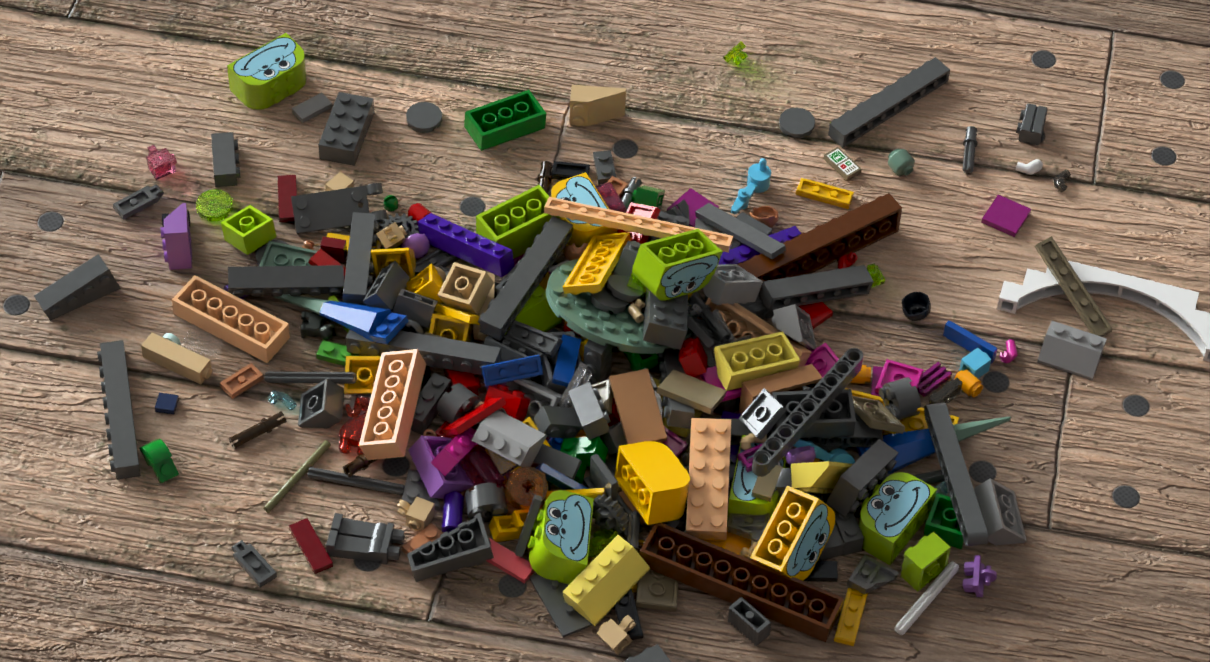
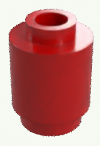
M420 203L413 204L408 209V217L412 216L413 221L417 220V225L419 220L431 213Z

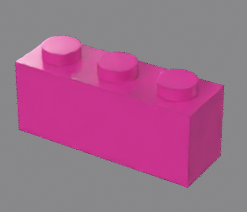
M471 427L462 434L457 435L432 460L431 464L446 476L477 445V443L472 441L476 430Z

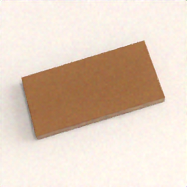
M648 369L609 376L626 443L667 441V435Z

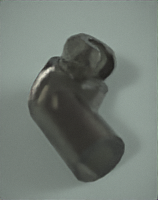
M1067 169L1063 170L1053 179L1054 187L1060 193L1067 189L1065 180L1071 176Z

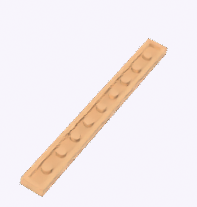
M549 197L544 206V213L552 216L565 217L570 220H579L589 224L602 225L608 228H616L626 232H635L658 238H665L699 229ZM699 229L723 252L729 253L733 236Z

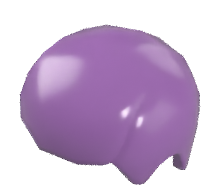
M419 233L410 235L401 244V248H411L414 250L415 259L426 255L430 247L427 236Z
M804 446L790 449L785 458L791 466L793 463L813 462L816 454L814 447Z

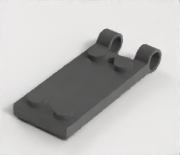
M382 183L291 196L296 233L301 234L351 226L353 212L369 213L367 196L383 193ZM363 203V207H358V204ZM386 210L372 212V214H375V221L383 222V219H387Z

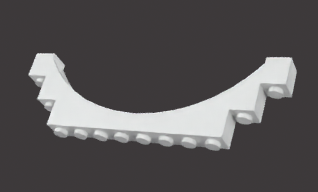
M1068 261L1089 293L1120 297L1136 302L1161 314L1187 334L1204 356L1203 360L1210 362V313L1195 310L1199 292ZM1048 267L1046 273L1027 268L1023 285L1004 281L997 310L1016 314V310L1029 303L1065 293Z

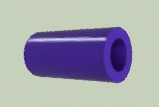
M453 491L444 496L443 533H449L458 528V525L463 521L464 496L459 492Z

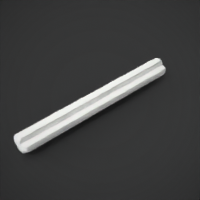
M952 561L944 568L896 624L895 631L900 635L906 633L958 572V564Z

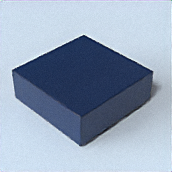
M159 392L155 412L174 415L179 396Z

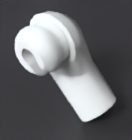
M1039 159L1033 160L1028 164L1018 162L1016 171L1033 175L1042 169L1043 163Z

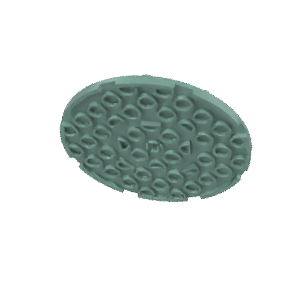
M579 259L563 263L551 273L546 288L548 304L555 315L567 321V326L576 333L603 346L608 343L618 346L620 351L631 353H663L664 349L672 348L643 341L644 320L637 323L628 311L630 303H628L627 309L624 312L614 314L613 311L608 310V312H604L596 308L591 303L590 292H583L577 295H572L571 293L564 294L563 285ZM688 303V317L697 318L695 309ZM688 326L684 341L691 338L694 333Z

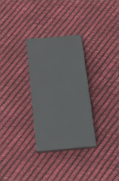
M537 573L529 576L531 583L562 637L593 625L565 602L563 591L569 584L543 578Z

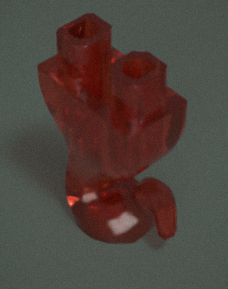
M356 398L353 409H351L349 404H345L347 414L353 419L347 421L340 429L338 435L340 453L350 454L351 447L354 446L358 447L357 455L364 454L359 447L371 398Z

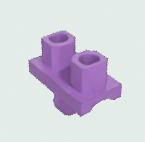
M975 555L974 561L964 562L965 575H973V578L963 579L964 591L975 592L977 597H983L984 584L989 586L990 582L995 581L997 573L991 570V566H985L981 563V555Z

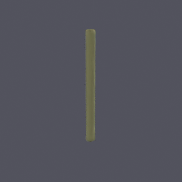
M325 440L263 507L267 513L271 512L305 475L309 468L331 446L330 442Z

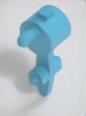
M761 158L759 163L750 166L747 186L738 191V196L731 207L732 214H737L741 209H746L754 192L762 193L769 189L771 169L767 166L765 158Z
M801 439L794 445L797 448L804 446L814 447L816 458L824 461L855 463L854 458L844 449H834L829 453L813 442Z

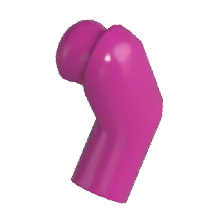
M1012 339L1006 341L1007 351L1001 352L999 355L1001 362L1006 364L1010 363L1018 355L1015 341Z

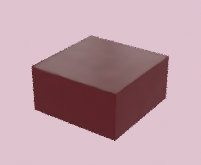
M323 236L320 249L339 263L344 264L347 257L346 240Z

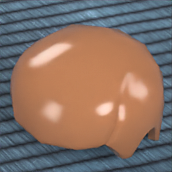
M770 206L754 207L753 211L750 212L752 218L770 228L777 223L779 218L778 211Z
M575 243L567 245L564 248L563 254L569 261L580 259L588 244L583 243L579 248L575 246Z

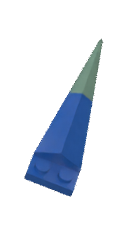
M290 294L274 297L324 316L372 342L388 344L409 322L407 315L392 313L390 309L303 296H291Z
M1011 417L955 424L953 427L958 442L1006 423ZM929 429L908 431L903 434L883 435L884 442L898 452L895 458L897 463L891 471H888L889 475L936 452ZM856 447L860 457L870 448Z

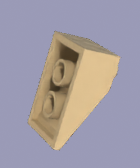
M572 85L569 125L591 126L625 116L626 88Z

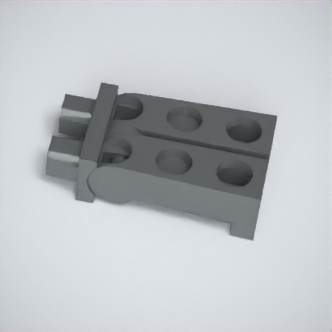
M335 513L326 549L329 557L374 562L381 561V564H388V560H399L401 547L392 545L393 543L403 544L405 532L394 529V523H388V525L384 523L375 524L343 518V514Z

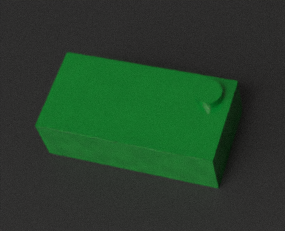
M526 90L466 111L464 127L479 149L483 151L545 129L546 112L531 91Z

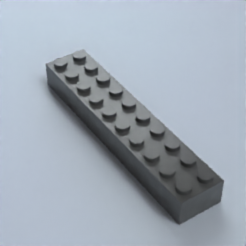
M660 211L657 220L689 226V219L683 216ZM649 236L647 242L661 238ZM645 287L643 341L681 350L687 334L688 294L661 301Z

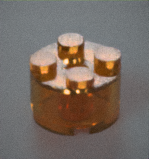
M533 467L517 469L512 473L505 485L506 498L518 510L529 509L535 494L542 496L543 501L548 491L545 474ZM524 485H527L530 489L528 492H525Z

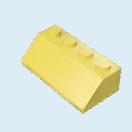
M783 331L714 347L718 378L727 391L742 388V382L798 368L800 363L798 355Z
M831 461L791 464L792 488H797L799 491L806 493H832L840 476L853 464Z
M617 535L563 591L564 600L575 611L596 626L616 603L650 570V567L632 545Z

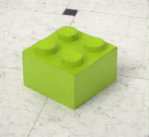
M251 205L220 222L225 241L246 255L277 237L273 219Z
M934 532L928 536H923L917 545L909 547L904 552L901 577L918 592L934 580L947 566L951 547Z

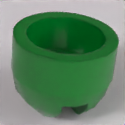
M393 195L386 196L383 201L384 209L395 211L398 208V199Z

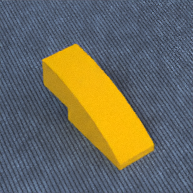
M529 509L514 510L512 515L493 516L488 526L493 540L501 542L519 539Z

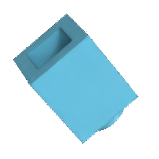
M976 348L961 359L959 371L968 370L974 376L980 378L989 371L991 358L987 353Z

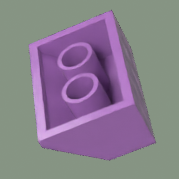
M182 203L164 218V227H160L165 263H169V270L192 268L191 234L187 205Z
M421 435L408 451L430 498L444 499L447 493L453 491L460 493L471 488L473 482L462 460L446 476L431 464L432 460L452 439Z

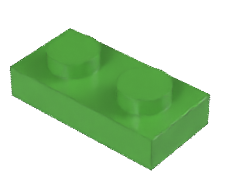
M322 340L316 354V358L342 366L346 365V356H359V354L347 352L346 345Z

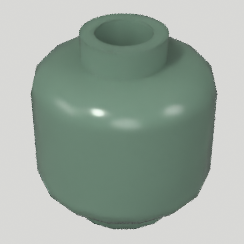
M898 148L889 154L888 166L896 175L907 176L912 173L915 160L907 150Z

